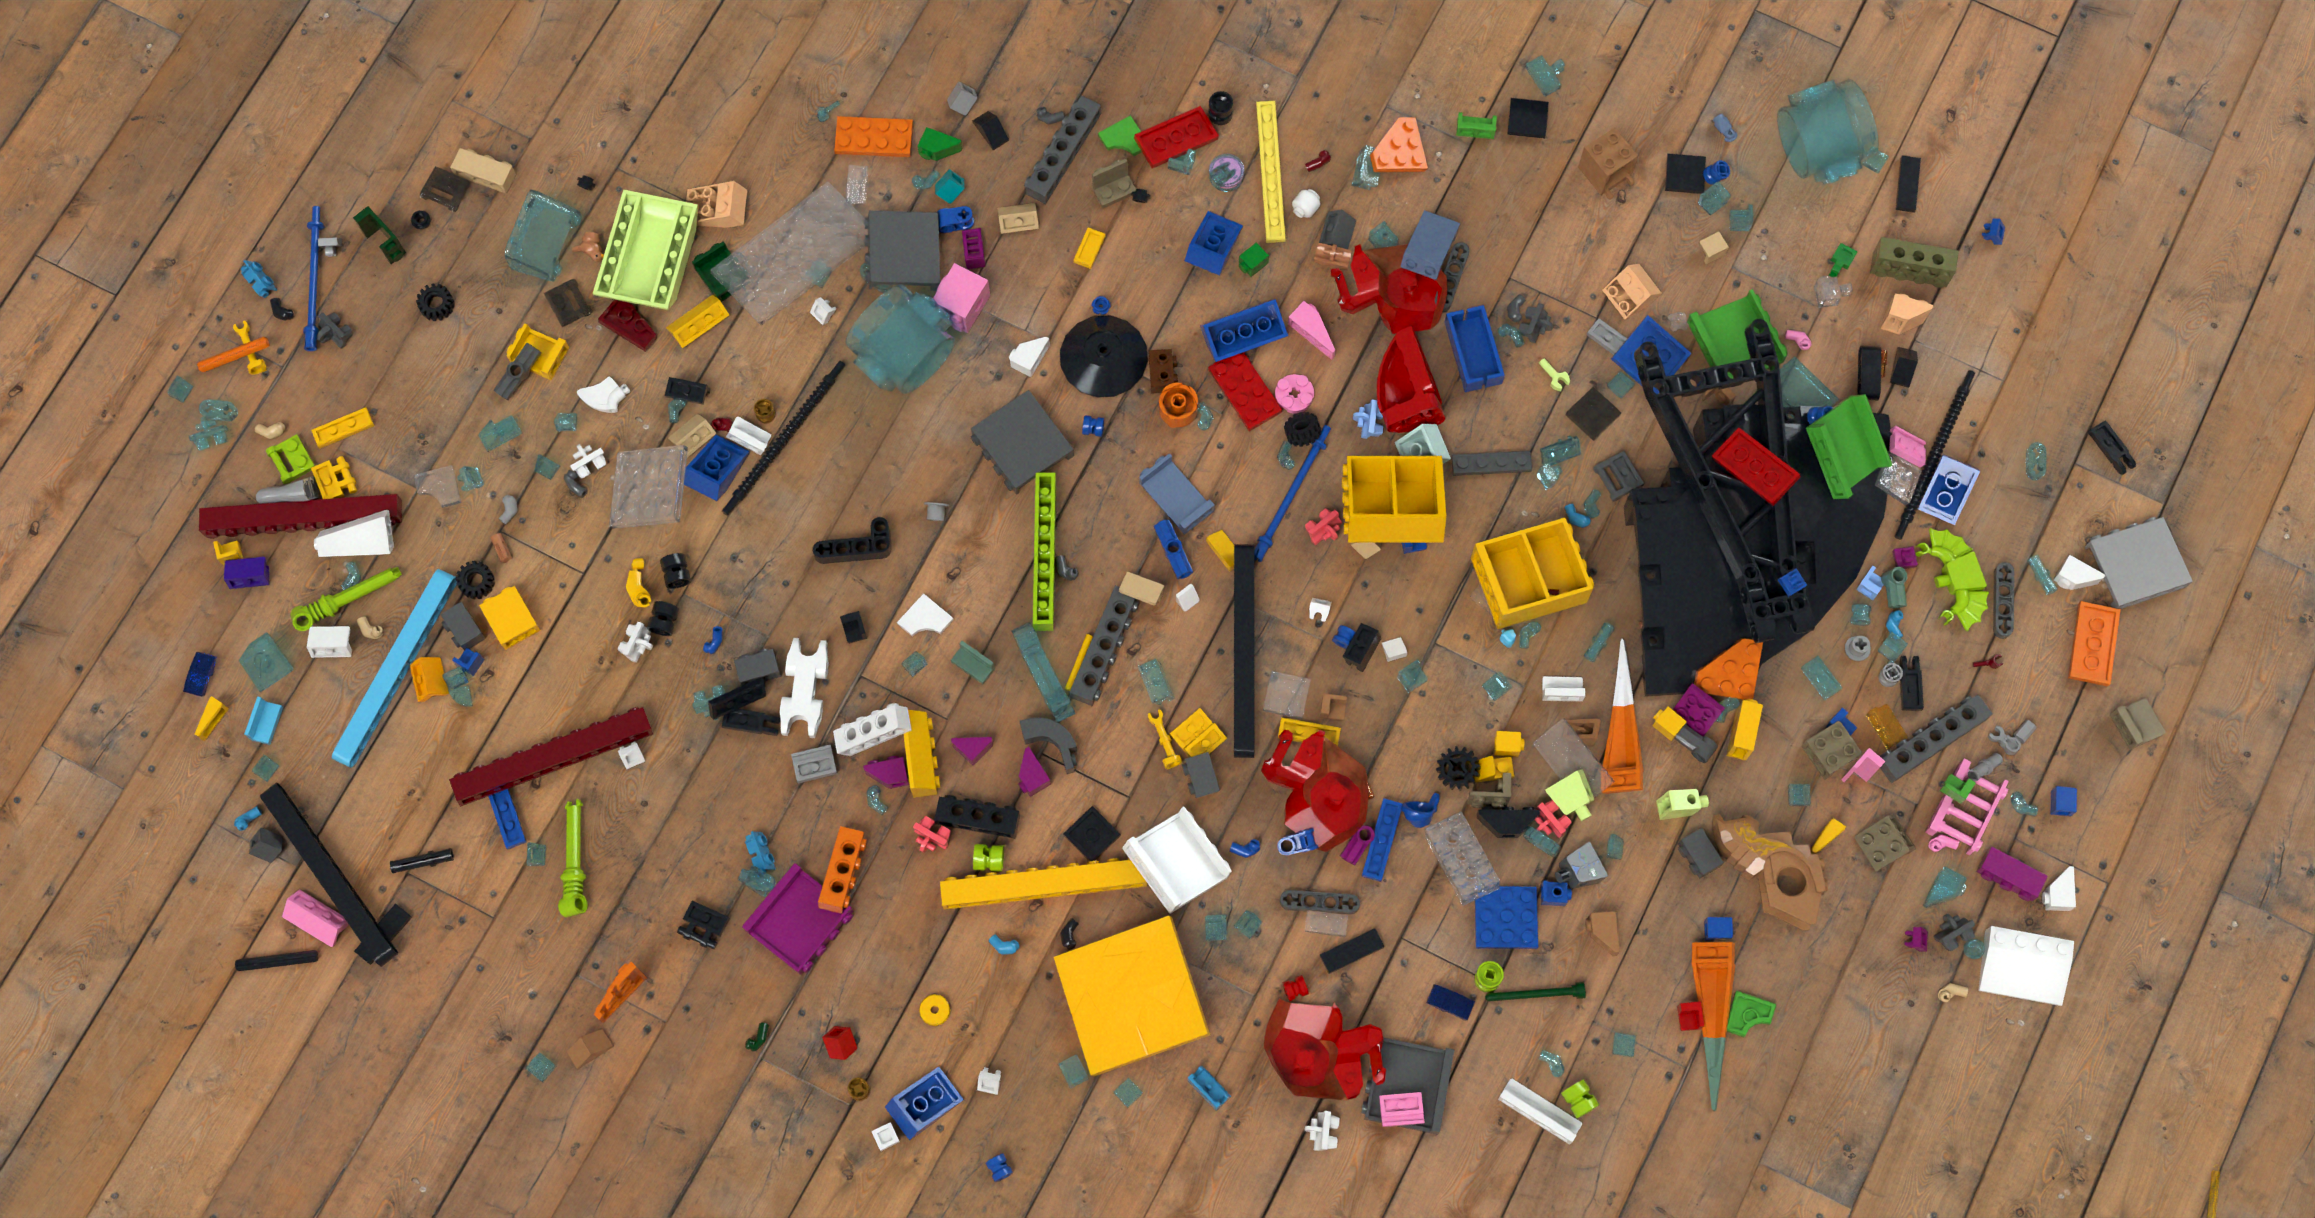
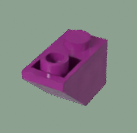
M891 756L886 761L879 762V760L869 761L867 765H863L866 775L889 789L909 785L903 757Z

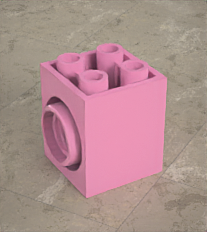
M954 263L949 273L941 280L936 294L931 301L935 318L941 323L947 322L959 332L964 331L968 333L990 297L988 280Z

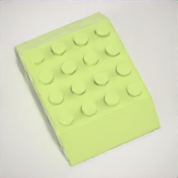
M623 190L593 295L669 310L677 300L695 237L698 204Z

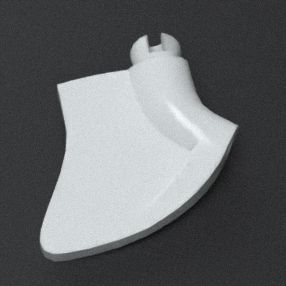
M610 376L597 385L577 391L578 396L588 406L606 413L617 412L619 402L626 397V394L630 393V389L626 384L619 387Z

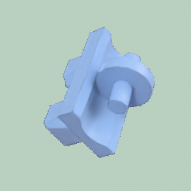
M1372 399L1371 403L1360 407L1359 412L1353 414V420L1358 422V427H1362L1361 438L1367 439L1370 436L1379 437L1382 435L1383 425L1375 423V420H1381L1383 416L1379 411L1377 400Z

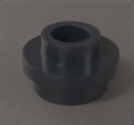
M583 175L582 178H577V185L581 188L591 191L596 186L593 183L594 179Z
M1136 189V192L1131 193V196H1133L1132 200L1135 202L1147 203L1148 199H1150V195L1144 189Z
M416 211L411 217V223L416 229H425L431 222L429 214L425 211ZM420 219H424L423 222L418 223Z

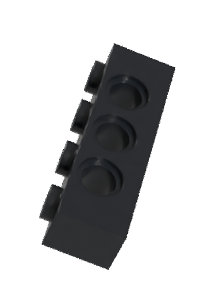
M952 795L939 796L934 819L936 825L1016 838L1020 812L1015 807L1004 806V808L996 807V804L991 802L979 804L973 799L966 798L962 801L957 800V797ZM961 808L963 813L960 816H954L952 814L953 810ZM975 812L983 813V817L979 820L972 818ZM996 815L1003 817L1000 823H994L992 819Z

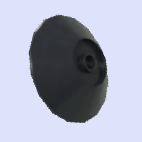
M1111 315L1092 316L1077 323L1065 335L1060 349V366L1067 381L1081 393L1097 398L1115 397L1130 390L1142 378L1148 363L1147 345L1140 332L1128 321ZM1105 349L1107 352L1101 353L1100 350Z

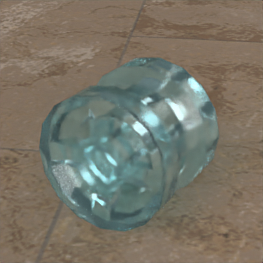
M1864 604L1851 606L1853 616L1850 618V623L1859 626L1871 623L1869 614L1872 608Z

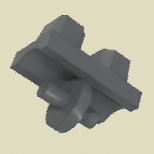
M1538 303L1537 307L1528 306L1525 317L1531 320L1530 324L1523 322L1520 324V335L1528 337L1531 343H1536L1539 334L1544 335L1545 331H1552L1553 324L1550 322L1551 317L1543 309L1544 304Z
M1949 914L1943 916L1944 923L1940 925L1943 931L1933 936L1936 942L1942 943L1946 950L1953 951L1959 946L1955 937L1960 935L1963 941H1969L1975 937L1972 929L1975 923L1973 920L1968 921L1966 918L1960 919L1958 915L1952 918Z

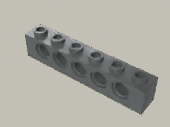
M1082 95L1078 101H1074L1069 116L1066 115L1064 117L1060 131L1057 130L1052 138V144L1045 148L1043 158L1035 164L1032 176L1027 177L1024 183L1026 195L1044 204L1048 202L1102 114L1100 104ZM1079 117L1085 118L1084 120H1081V121H1080V120H1077V118H1079ZM1069 132L1075 133V135L1069 136L1067 134ZM1060 147L1066 148L1064 151L1058 150ZM1051 162L1057 163L1055 166L1048 165ZM1043 177L1047 178L1046 181H1040L1039 179Z
M1116 585L1069 692L1070 698L1093 706L1094 701L1098 702L1102 690L1099 689L1102 683L1105 684L1109 677L1107 670L1110 665L1113 666L1117 657L1115 654L1117 647L1121 648L1125 638L1122 636L1124 630L1129 629L1132 622L1130 616L1132 612L1137 611L1140 601H1137L1138 599L1120 593V587ZM1117 608H1124L1126 610L1123 614H1118L1115 611ZM1115 625L1118 627V630L1111 632L1108 630V627ZM1103 643L1111 645L1107 650H1103L1100 646ZM1095 661H1101L1103 662V665L1099 668H1096L1093 666V663ZM1091 678L1096 682L1094 685L1088 686L1085 684V681Z
M1979 695L1973 698L1968 696L1960 702L1961 706L1956 709L1953 706L1944 713L1946 715L1941 720L1938 717L1928 724L1929 728L1926 730L1920 728L1912 734L1914 738L1909 741L1907 739L1902 740L1896 745L1897 749L1893 752L1890 749L1884 752L1880 757L1885 763L1880 769L1891 784L1989 719L1993 713ZM1962 712L1967 713L1970 720L1963 718ZM1946 723L1952 724L1954 730H1949L1946 727ZM1930 734H1935L1938 741H1933L1930 738ZM1913 745H1919L1922 749V752H1917L1914 749ZM1897 755L1903 756L1906 763L1900 762Z

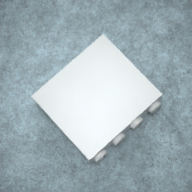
M1182 807L1176 815L1139 837L1128 839L1122 848L1169 914L1223 882L1232 872L1228 862L1223 860L1218 853L1217 847L1209 841L1205 831L1198 826L1193 815L1185 807Z

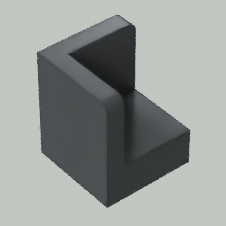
M261 827L250 840L249 854L272 863L282 851L283 837Z

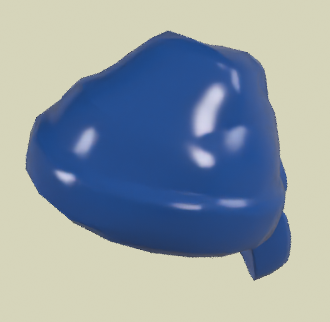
M1434 793L1429 803L1418 801L1405 802L1402 804L1405 818L1417 828L1429 825L1433 814L1437 812L1440 795Z

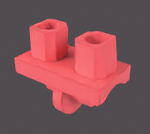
M1325 508L1319 514L1321 521L1318 524L1313 520L1305 524L1306 531L1314 545H1317L1322 540L1326 541L1329 537L1334 541L1338 538L1336 532L1342 524L1339 513L1336 510L1331 512Z
M1553 800L1545 804L1542 802L1536 809L1540 810V816L1535 819L1539 825L1536 831L1540 833L1544 830L1547 835H1550L1553 831L1558 838L1562 837L1572 823L1565 814L1558 820L1554 817L1553 814L1559 810V807Z
M927 816L919 824L915 823L913 826L914 832L925 838V840L921 837L916 839V842L921 844L920 851L924 853L927 848L934 851L936 846L931 844V842L946 850L949 845L948 839L951 830L941 825L935 834L930 831L935 821Z

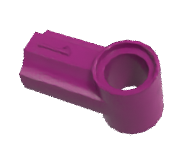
M1369 826L1356 828L1359 830L1351 836L1339 855L1342 859L1352 865H1356L1368 844L1374 840V830ZM1363 829L1367 831V838L1365 840H1362L1359 836L1360 831Z

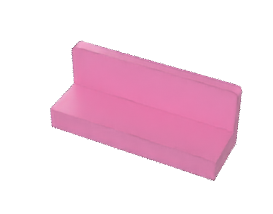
M1869 748L1841 780L1845 782L1855 772L1867 782L1885 761Z
M300 889L287 898L282 915L284 919L330 947L335 945L338 934L349 925L341 914Z

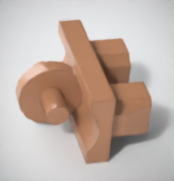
M1318 243L1314 262L1347 270L1352 250L1337 247L1336 244L1331 246Z

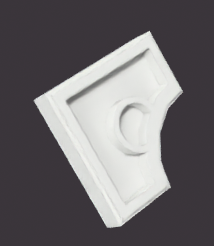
M923 593L897 624L912 637L918 632L925 630L935 631L941 635L954 619Z

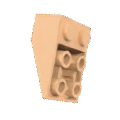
M735 181L687 189L686 202L698 204L697 226L723 228L741 226L744 224L747 189Z

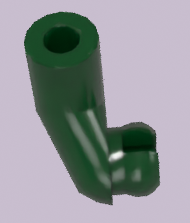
M759 1023L757 1036L754 1040L752 1038L746 1040V1049H750L751 1052L757 1051L766 1042L769 1024Z

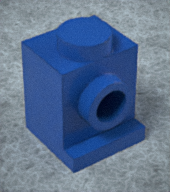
M1542 882L1541 905L1566 906L1567 900H1571L1572 890L1568 888V883ZM1554 890H1560L1561 895H1555Z

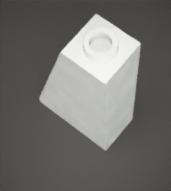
M389 510L320 531L314 539V548L318 550V557L390 554L394 548Z

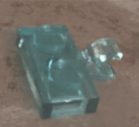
M1542 55L1526 63L1525 68L1544 97L1561 88V83L1555 75L1564 71L1563 67L1565 64L1562 59L1556 61L1550 67Z

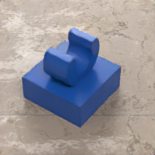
M1992 219L1991 224H1984L1985 230H1990V232L1982 233V236L1985 240L1991 239L1994 245H2002L2005 226L2001 219Z
M1797 568L1778 579L1788 597L1807 586Z

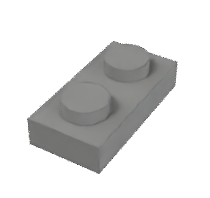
M1598 319L1587 332L1589 338L1613 355L1627 340L1626 337L1601 319Z

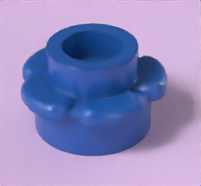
M1099 296L1093 300L1092 310L1096 314L1104 315L1108 313L1111 304L1105 297Z

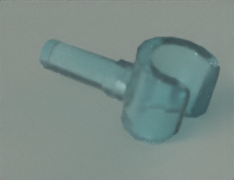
M836 101L826 108H818L817 117L819 121L824 122L828 120V112L839 106L840 103Z

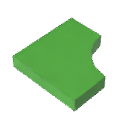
M1131 115L1098 133V137L1107 150L1114 148L1124 149L1133 156L1142 152L1134 139V135L1141 131Z
M1736 991L1729 1011L1727 1032L1745 1037L1748 1030L1754 1025H1770L1776 1004Z

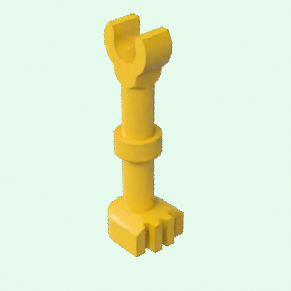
M244 320V327L242 329H238L236 324L233 325L234 331L240 335L243 344L251 342L248 336L250 326ZM255 353L247 355L250 362L247 365L249 374L256 375L267 371L263 359L257 360Z
M1159 709V717L1154 719L1151 713H1148V720L1157 729L1160 745H1163L1167 754V758H1164L1162 762L1165 769L1168 770L1180 765L1182 759L1180 755H1175L1170 743L1172 741L1171 737L1167 735L1162 722L1163 713Z

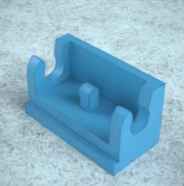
M1200 1066L1194 1074L1188 1077L1187 1081L1215 1111L1231 1098V1095L1203 1066Z

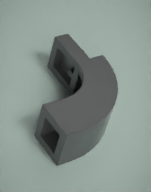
M1029 718L1020 721L1025 745L1039 741L1052 743L1059 749L1062 755L1066 774L1074 773V766H1077L1075 755H1070V753L1077 752V746L1072 735L1065 727L1046 718Z

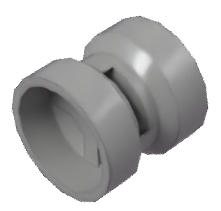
M1896 663L1885 665L1878 675L1879 682L1885 687L1895 686L1903 676L1902 668Z

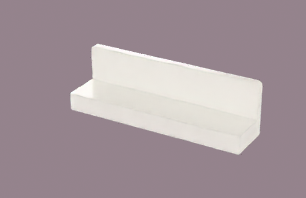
M1514 1079L1509 1080L1498 1098L1499 1101L1569 1145L1574 1141L1577 1132L1582 1126V1122Z

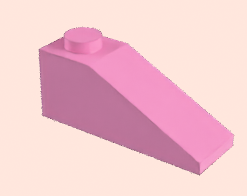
M1303 301L1289 316L1288 325L1332 360L1335 356V348L1318 310L1314 305Z

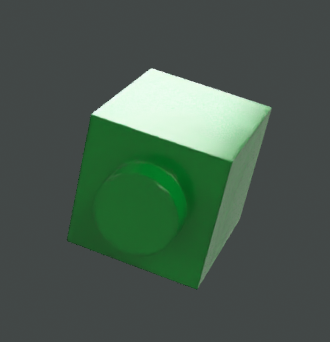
M1256 242L1239 256L1238 266L1243 273H1248L1252 277L1269 263V255Z

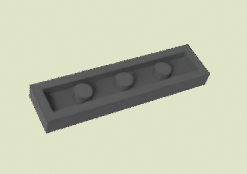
M1530 451L1458 454L1451 457L1453 476L1532 471Z

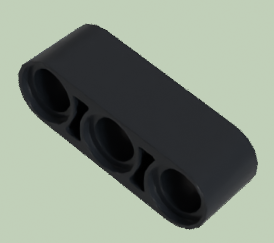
M1860 346L1858 353L1857 395L1866 394L1868 400L1878 401L1881 393V347Z

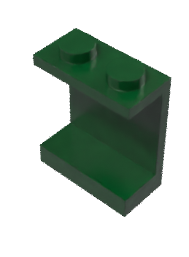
M369 206L353 217L367 239L379 229L388 238L379 247L390 264L399 261L406 253L397 237Z

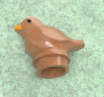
M585 232L584 237H582L583 242L573 247L572 252H583L591 257L593 261L601 262L604 254H602V247L599 244V234Z

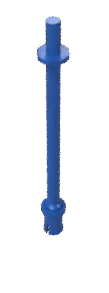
M319 206L312 207V221L307 223L308 229H311L308 325L303 328V333L305 334L304 350L306 351L317 350V335L319 329L316 327L319 230L325 228V225L320 222Z
M1324 425L1321 435H1319L1320 438L1318 440L1315 439V442L1311 443L1313 447L1265 535L1259 536L1257 540L1258 544L1254 549V560L1258 558V562H1262L1268 548L1272 547V537L1319 450H1326L1327 448L1324 441L1331 430L1329 426Z

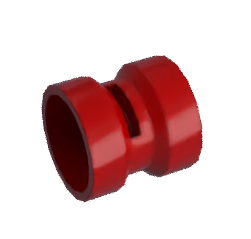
M1302 975L1297 976L1294 980L1295 982L1289 980L1282 982L1289 1002L1295 1000L1298 994L1302 997L1309 995Z

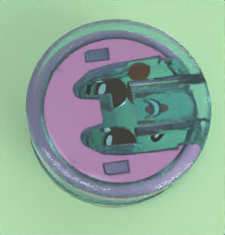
M1221 154L1211 161L1209 180L1216 189L1230 192L1242 184L1244 165L1237 156Z

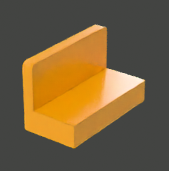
M419 657L410 664L418 702H425L432 696H446L449 694L440 657Z

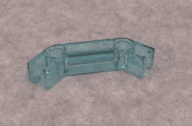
M1030 622L1011 630L1021 655L1057 723L1074 715L1075 711L1070 705L1071 701L1063 690Z

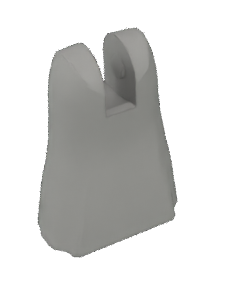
M312 476L283 486L263 488L257 492L256 500L260 504L309 501L319 498V487L315 477Z

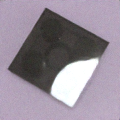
M1592 387L1566 412V416L1595 441L1621 416V412Z

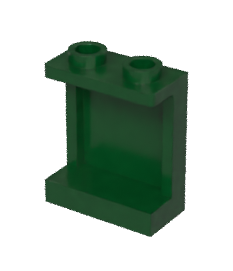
M724 241L714 244L710 250L704 254L697 255L692 261L694 270L711 293L721 302L751 283L748 273L741 268Z

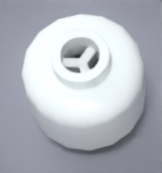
M1311 189L1301 190L1292 202L1293 212L1300 218L1312 217L1320 207L1319 195Z

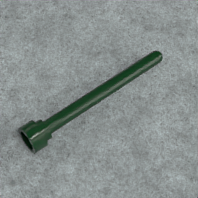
M1575 982V985H1571V987L1488 993L1485 999L1487 1001H1502L1572 995V997L1577 999L1586 998L1584 982Z

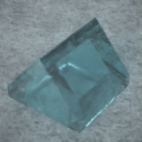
M176 376L167 393L170 397L184 402L193 385Z
M558 413L554 419L556 430L576 431L577 414Z
M539 454L534 471L551 480L560 468V465Z
M918 652L912 653L901 663L912 677L928 665L925 658Z
M461 667L442 675L450 691L469 682L465 671Z
M263 754L251 771L268 782L279 765Z
M527 843V866L545 865L546 845Z
M1246 910L1236 922L1234 928L1250 939L1260 927L1262 921L1254 913Z

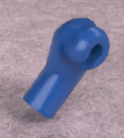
M713 627L712 642L704 643L703 651L705 653L714 654L722 643V627Z
M1252 839L1250 843L1244 846L1233 842L1229 852L1248 858L1258 853L1260 842Z

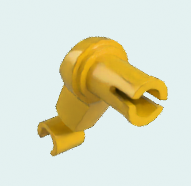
M635 558L631 564L632 570L628 572L626 590L634 605L645 608L650 605L651 597L642 586V573L638 571L644 569L643 558Z

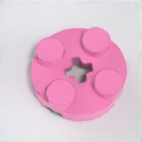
M1288 375L1278 381L1275 389V399L1281 408L1289 413L1297 414L1304 412L1312 403L1314 388L1306 376ZM1292 390H1296L1300 394L1297 395V398H1294V396L1289 395V393H1291Z

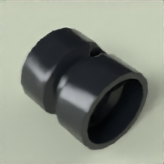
M1215 92L1209 99L1208 115L1212 123L1225 125L1232 119L1233 98L1227 92Z
M675 553L660 559L662 571L665 573L664 581L666 588L676 589L691 583L689 570L686 569L688 565L685 554Z
M655 601L651 611L653 617L649 618L647 630L662 636H672L675 626L673 621L677 619L679 608L667 602Z

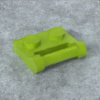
M297 434L276 446L266 449L268 457L272 458L281 474L280 478L283 484H288L307 474L315 466ZM283 451L294 469L292 472L287 471L279 456Z

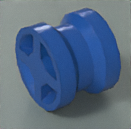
M1340 625L1338 633L1333 637L1332 641L1336 645L1347 649L1356 632Z

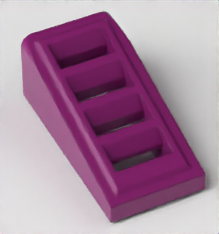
M981 228L963 230V247L967 269L985 267ZM978 237L977 239L967 240V238Z

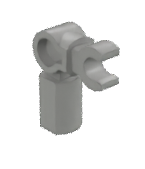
M2025 720L2015 731L2013 737L2004 734L2003 728L1996 726L1994 730L1999 733V736H1994L1990 733L1988 738L1992 742L2000 743L1999 746L2004 749L2006 754L2015 755L2018 753L2021 744L2027 741L2037 727L2031 721Z

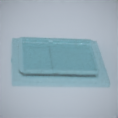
M1795 356L1780 369L1783 407H1832L1839 401V398Z

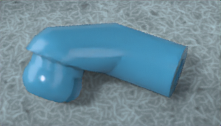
M1568 504L1564 507L1569 522L1572 525L1582 528L1590 525V518L1577 513L1574 504Z
M1899 610L1891 612L1886 622V627L1895 641L1903 637L1898 628L1901 619H1903V613Z
M256 806L237 817L234 821V826L239 831L245 830L249 822L262 815L259 807Z
M996 934L988 940L998 953L1002 955L1014 954L1019 949V943L1016 940L1002 942Z

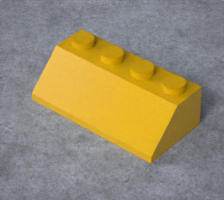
M908 710L911 731L904 733L909 783L913 798L937 795V788H940L939 776H935L934 770L938 768L937 756L933 757L932 749H936L935 739L930 737V730H933L932 718H928L927 712Z

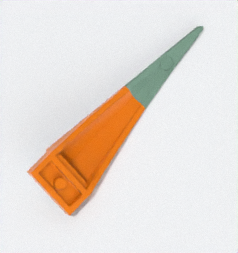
M1733 942L1692 943V968L1698 1002L1701 1001L1704 1019L1702 1031L1713 1111H1716L1735 973V943Z

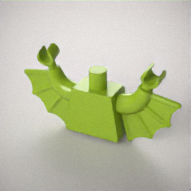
M1930 528L1931 548L1926 543H1920L1915 547L1921 548L1922 551H1917L1915 555L1921 557L1929 553L1931 556L1938 557L1943 562L1944 567L1941 569L1943 575L1934 578L1937 588L1947 586L1950 595H1955L1956 599L1950 611H1943L1938 620L1941 617H1945L1947 621L1943 625H1948L1953 620L1954 615H1957L1964 629L1969 631L1971 625L1981 622L1982 613L1988 609L1986 599L1989 592L1983 591L1987 584L1973 548L1965 544L1963 537L1952 535L1948 529L1937 531Z

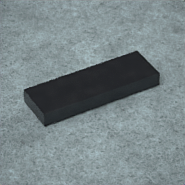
M1901 156L1895 210L1915 213L1921 158Z
M759 678L709 700L710 717L715 720L766 697L765 681Z
M395 903L378 924L390 941H392L410 921L412 916ZM360 943L354 952L371 965L374 960L363 944Z
M1373 929L1320 954V958L1328 974L1383 949L1384 945L1376 929Z

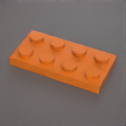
M837 116L835 154L911 157L913 120Z
M2083 601L2079 602L2068 675L2069 679L2107 687L2111 684L2121 609Z

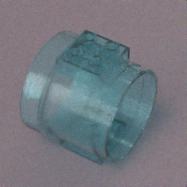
M1851 79L1836 84L1834 80L1787 95L1790 105L1781 107L1778 110V129L1784 151L1794 171L1803 179L1814 175L1816 183L1830 184L1840 180L1839 176L1844 178L1858 174L1857 170L1863 168L1861 162L1877 156L1879 143L1872 111L1862 90Z
M897 285L879 296L860 315L847 335L846 346L857 356L853 363L880 389L892 391L897 387L902 394H908L926 382L951 353L955 345V338L946 331L953 323L949 319L951 315L943 308L935 306L937 302L931 296H927L925 293L921 295L917 292L913 294L905 285Z

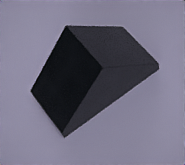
M987 111L972 120L992 150L1009 141L998 117Z
M1897 347L1890 383L1910 387L1918 363L1917 351Z

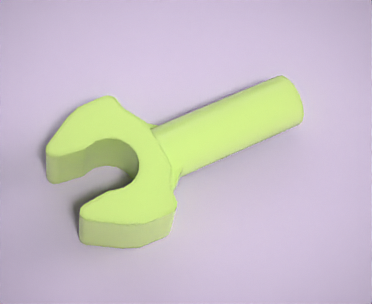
M1545 358L1539 362L1541 367L1552 377L1550 386L1554 390L1562 391V386L1558 383V380H1563L1566 385H1569L1570 378L1567 372L1558 373Z

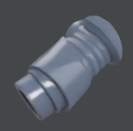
M1720 114L1713 119L1714 126L1725 136L1724 140L1726 142H1732L1737 138V132L1732 129V125L1727 117Z

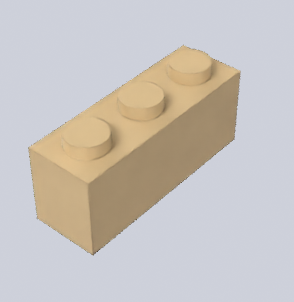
M460 148L450 167L457 177L506 194L516 175L510 163L496 161L489 155H479L471 149L464 150Z

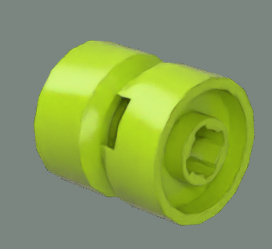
M975 844L973 870L985 871L989 868L990 871L1002 872L1004 846L992 845L988 848L985 844Z
M1494 961L1482 963L1474 976L1476 987L1483 992L1490 993L1495 991L1504 978L1503 969Z
M1584 1079L1561 1093L1566 1103L1572 1105L1571 1111L1576 1119L1600 1105L1595 1096L1589 1094L1590 1088Z

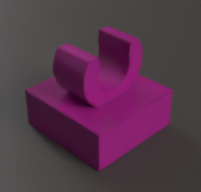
M1914 546L1897 548L1892 551L1896 567H1902L1903 569L1917 567Z
M1913 927V931L1905 932V935L1913 937L1911 942H1905V946L1914 948L1919 952H1927V930L1922 927Z

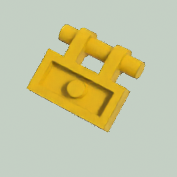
M343 456L336 459L338 465L332 466V463L328 460L311 468L323 499L345 497L342 491L345 488H348L350 494L357 492L355 478L351 476L349 463L345 461ZM342 473L344 480L338 481L336 474Z

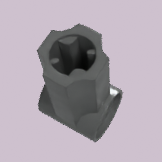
M1686 724L1675 737L1676 741L1689 749L1691 754L1702 763H1706L1718 748L1712 739L1706 736L1702 737Z

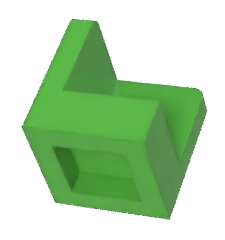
M1950 774L1939 791L1961 804L1966 800L1976 782L1969 778L1964 782Z

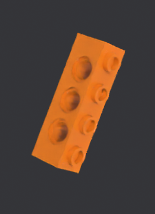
M840 826L818 900L820 909L843 914L844 908H848L851 896H848L849 890L854 889L856 877L853 876L855 870H859L862 858H859L860 852L865 851L867 844L863 831ZM851 848L854 852L847 855L844 853V850ZM841 867L849 869L845 874L838 872ZM836 886H841L843 890L839 893H835L833 891V888Z

